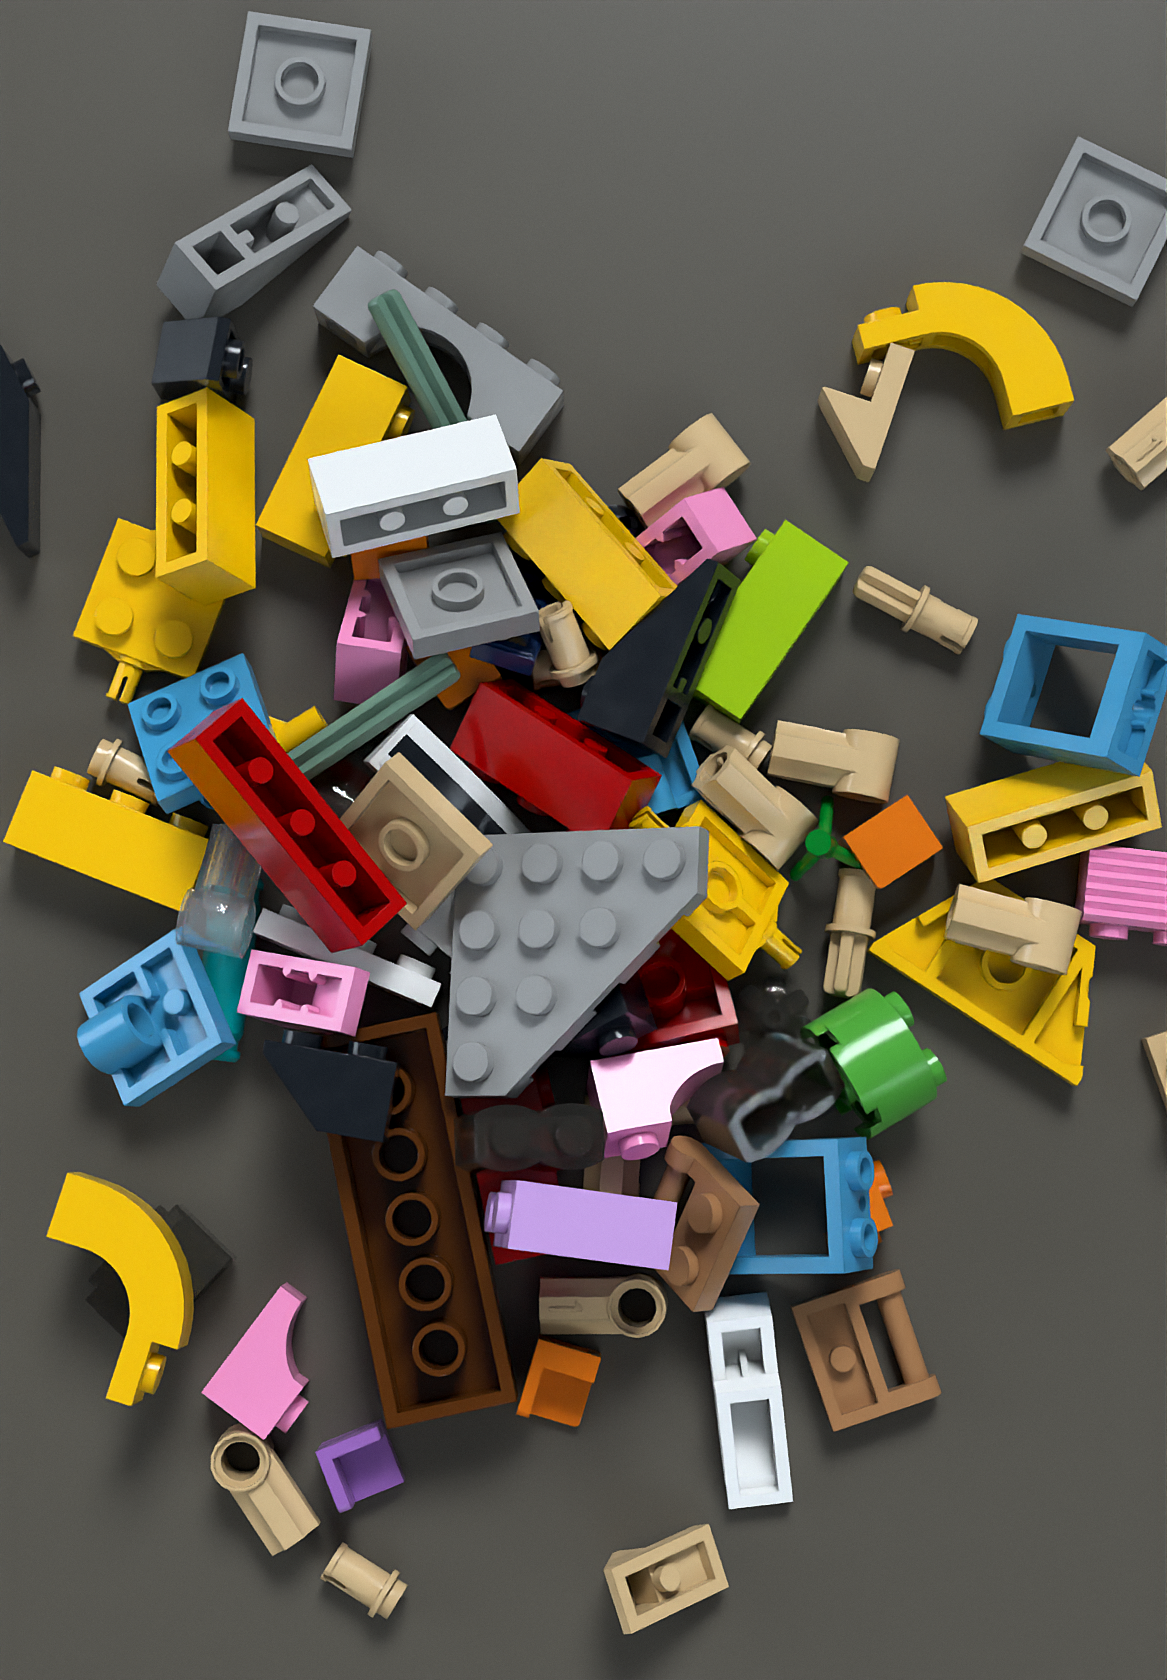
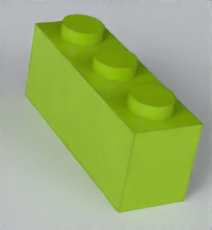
M786 519L775 535L769 530L764 529L744 560L753 567L737 589L693 694V698L706 707L709 704L712 705L716 710L738 724L741 723L828 597L849 563Z

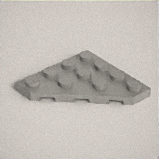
M700 826L484 835L493 846L455 888L445 1096L452 1098H517L534 1080L531 1075L555 1050L561 1051L597 1014L594 1008L618 983L625 984L661 946L658 941L683 915L689 917L707 898L708 830Z

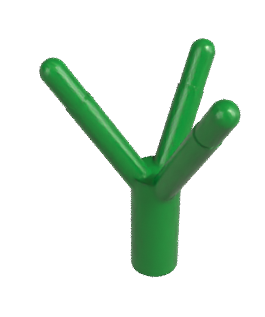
M825 796L821 800L818 829L811 831L806 837L805 846L808 852L789 873V877L793 881L800 880L820 858L830 859L833 857L856 869L863 870L853 853L838 845L835 837L831 835L834 800L830 796Z

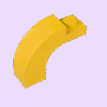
M953 282L913 285L906 301L908 313L902 314L899 307H889L872 312L864 317L865 323L857 325L852 339L858 365L868 363L872 358L877 360L884 359L890 343L915 351L930 348L945 349L968 358L984 373L992 387L1003 430L1063 416L1074 402L1062 358L1045 330L1025 310L1009 299L978 286Z
M67 1172L46 1237L84 1248L99 1255L115 1269L123 1281L130 1306L129 1326L106 1399L133 1406L142 1401L145 1392L154 1395L158 1388L166 1364V1356L158 1354L160 1344L177 1350L188 1345L194 1313V1293L190 1270L183 1250L174 1233L163 1218L148 1203L136 1194L112 1182L82 1172Z

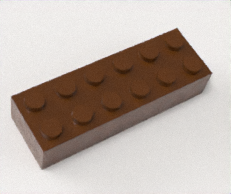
M437 1012L359 1028L355 1036L337 1033L323 1036L321 1045L322 1050L347 1054L349 1041L387 1047L386 1061L401 1063L386 1142L327 1133L387 1429L517 1402L518 1398L515 1374L457 1098L445 1096L447 1047L442 1032L440 1014Z

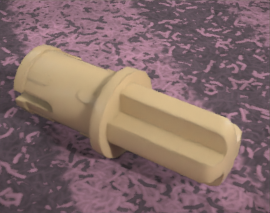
M866 566L862 570L853 587L855 597L903 621L901 625L902 631L907 633L912 629L921 635L935 640L958 655L966 647L978 623V618L956 609L929 594L930 587L924 585L918 591L872 566Z
M841 868L838 873L839 884L833 922L825 926V932L831 935L823 990L832 996L852 998L861 993L868 940H874L876 932L870 929L876 887L864 870Z

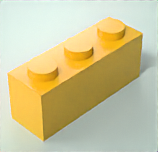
M338 354L256 523L262 537L331 568L335 558H332L314 503L308 459L406 436L415 415V410L409 407L411 399L406 385Z
M207 387L157 406L155 578L203 605H208L256 588L255 418Z
M541 458L518 483L520 513L497 518L507 530L503 535L506 543L518 555L526 560H532L545 575L542 579L544 587L555 599L561 603L565 600L571 602L573 609L584 620L581 624L584 634L591 642L604 651L612 650L678 587L569 463Z
M1056 762L945 796L956 852L978 883L1162 828L1153 772L1145 762L1140 777Z
M54 766L50 777L32 770L3 840L4 843L189 916L192 915L219 848V845L212 840L204 838L208 826L176 813H172L169 823L145 815L149 803L115 789L110 800L89 793L86 790L91 780Z

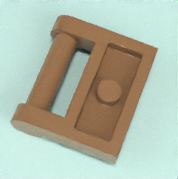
M678 1135L671 1139L665 1152L664 1158L667 1162V1167L653 1199L677 1202L678 1207L690 1177L696 1183L673 1233L669 1270H655L692 1312L713 1310L760 1204L704 1145L693 1138Z
M900 1269L880 1273L858 1283L790 1305L833 1432L924 1402L942 1393L936 1374L928 1373L901 1294V1290L905 1289L906 1286ZM873 1300H877L904 1383L887 1389L859 1306Z

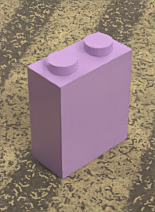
M502 1180L500 1192L489 1193L484 1230L494 1233L493 1246L669 1270L677 1202L520 1180Z

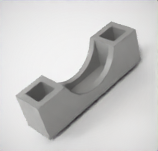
M357 246L313 305L318 323L364 356L370 358L389 347L368 310V303L376 296L388 290L396 289L400 292L427 345L438 348L450 355L466 373L472 387L467 414L468 421L496 414L513 461L521 465L564 406V392L557 387L561 382L559 377L535 359H530L525 364L506 351L510 346L508 341L488 325L479 323L474 328L455 315L459 308L442 292L430 286L423 292L405 279L408 274L406 269L386 253L377 251L372 256Z

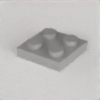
M248 11L228 127L230 139L353 158L373 42L371 29Z
M1078 136L1020 253L1133 307L1167 240V179Z
M502 532L378 559L380 580L414 660L540 631L539 610Z

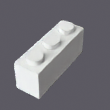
M496 414L308 459L314 503L332 558L520 513L517 468Z

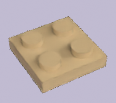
M400 752L383 764L340 818L342 823L407 902L398 914L415 931L435 913L493 846Z

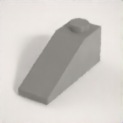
M311 164L176 241L156 285L186 320L222 317L245 303L346 220L352 209Z

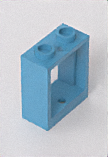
M1017 614L1011 636L1004 647L1003 661L992 696L985 706L984 721L980 735L1012 753L1140 777L1167 691V646L1145 632ZM1055 645L1116 654L1090 738L1030 727Z
M866 1137L701 1143L752 1197L751 1158L824 1156L829 1254L756 1255L753 1219L729 1274H845L873 1269V1256L878 1245V1233L876 1224L870 1217L869 1189L874 1181V1163L870 1153L867 1151Z

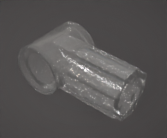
M226 823L213 824L195 889L190 888L187 890L180 907L176 926V943L184 947L242 959L248 950L254 929L256 906L253 899L262 867Z

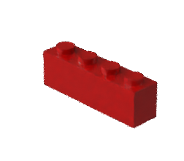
M243 698L213 711L167 751L331 953L363 946L407 904Z

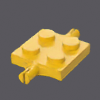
M118 518L73 637L104 649L119 662L108 693L105 696L117 701L125 679H127L119 700L122 704L127 705L132 702L143 671L165 672L181 679L198 673L226 598L203 605L155 578L156 530H149Z
M701 799L684 809L675 827L700 826L709 831L707 898L689 917L683 915L671 929L726 980H731L745 973L756 949L759 947L772 957L782 969L790 968L799 959L802 949L777 928L776 923L778 905L789 882ZM649 806L642 808L629 824L631 829L669 827Z

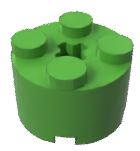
M867 988L800 1029L801 1040L813 1038L816 1045L815 1048L806 1052V1055L825 1093L841 1116L851 1110L855 1112L863 1123L853 1129L861 1137H866L867 1140L934 1101L937 1097V1087L947 1081L945 1071L938 1058L928 1048L921 1050L909 1027L914 1025V1018L901 996L893 991L883 997L872 988Z

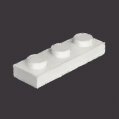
M285 904L282 905L279 914L263 908L253 930L259 938L308 959L352 966L370 972L369 985L433 1012L443 991L442 984L432 980L435 968L400 954L397 964L375 956L373 953L377 944L370 940L363 946L331 953L297 910Z

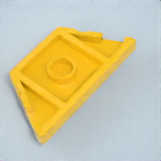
M994 879L982 883L976 882L969 886L1025 901V899ZM954 895L871 943L867 949L869 954L1070 1085L1078 1086L1083 1076L1084 1066H1081L1084 1030L1085 1027H1088L1090 1008L1088 991L1089 981L1093 977L1096 949L1094 944L1077 934L1067 975H1059L1013 963L1010 961L1011 956L955 943V941L944 939L947 916Z

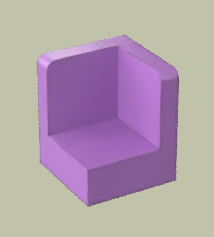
M382 1418L322 1442L315 1452L339 1513L352 1509L355 1502L405 1481V1476Z

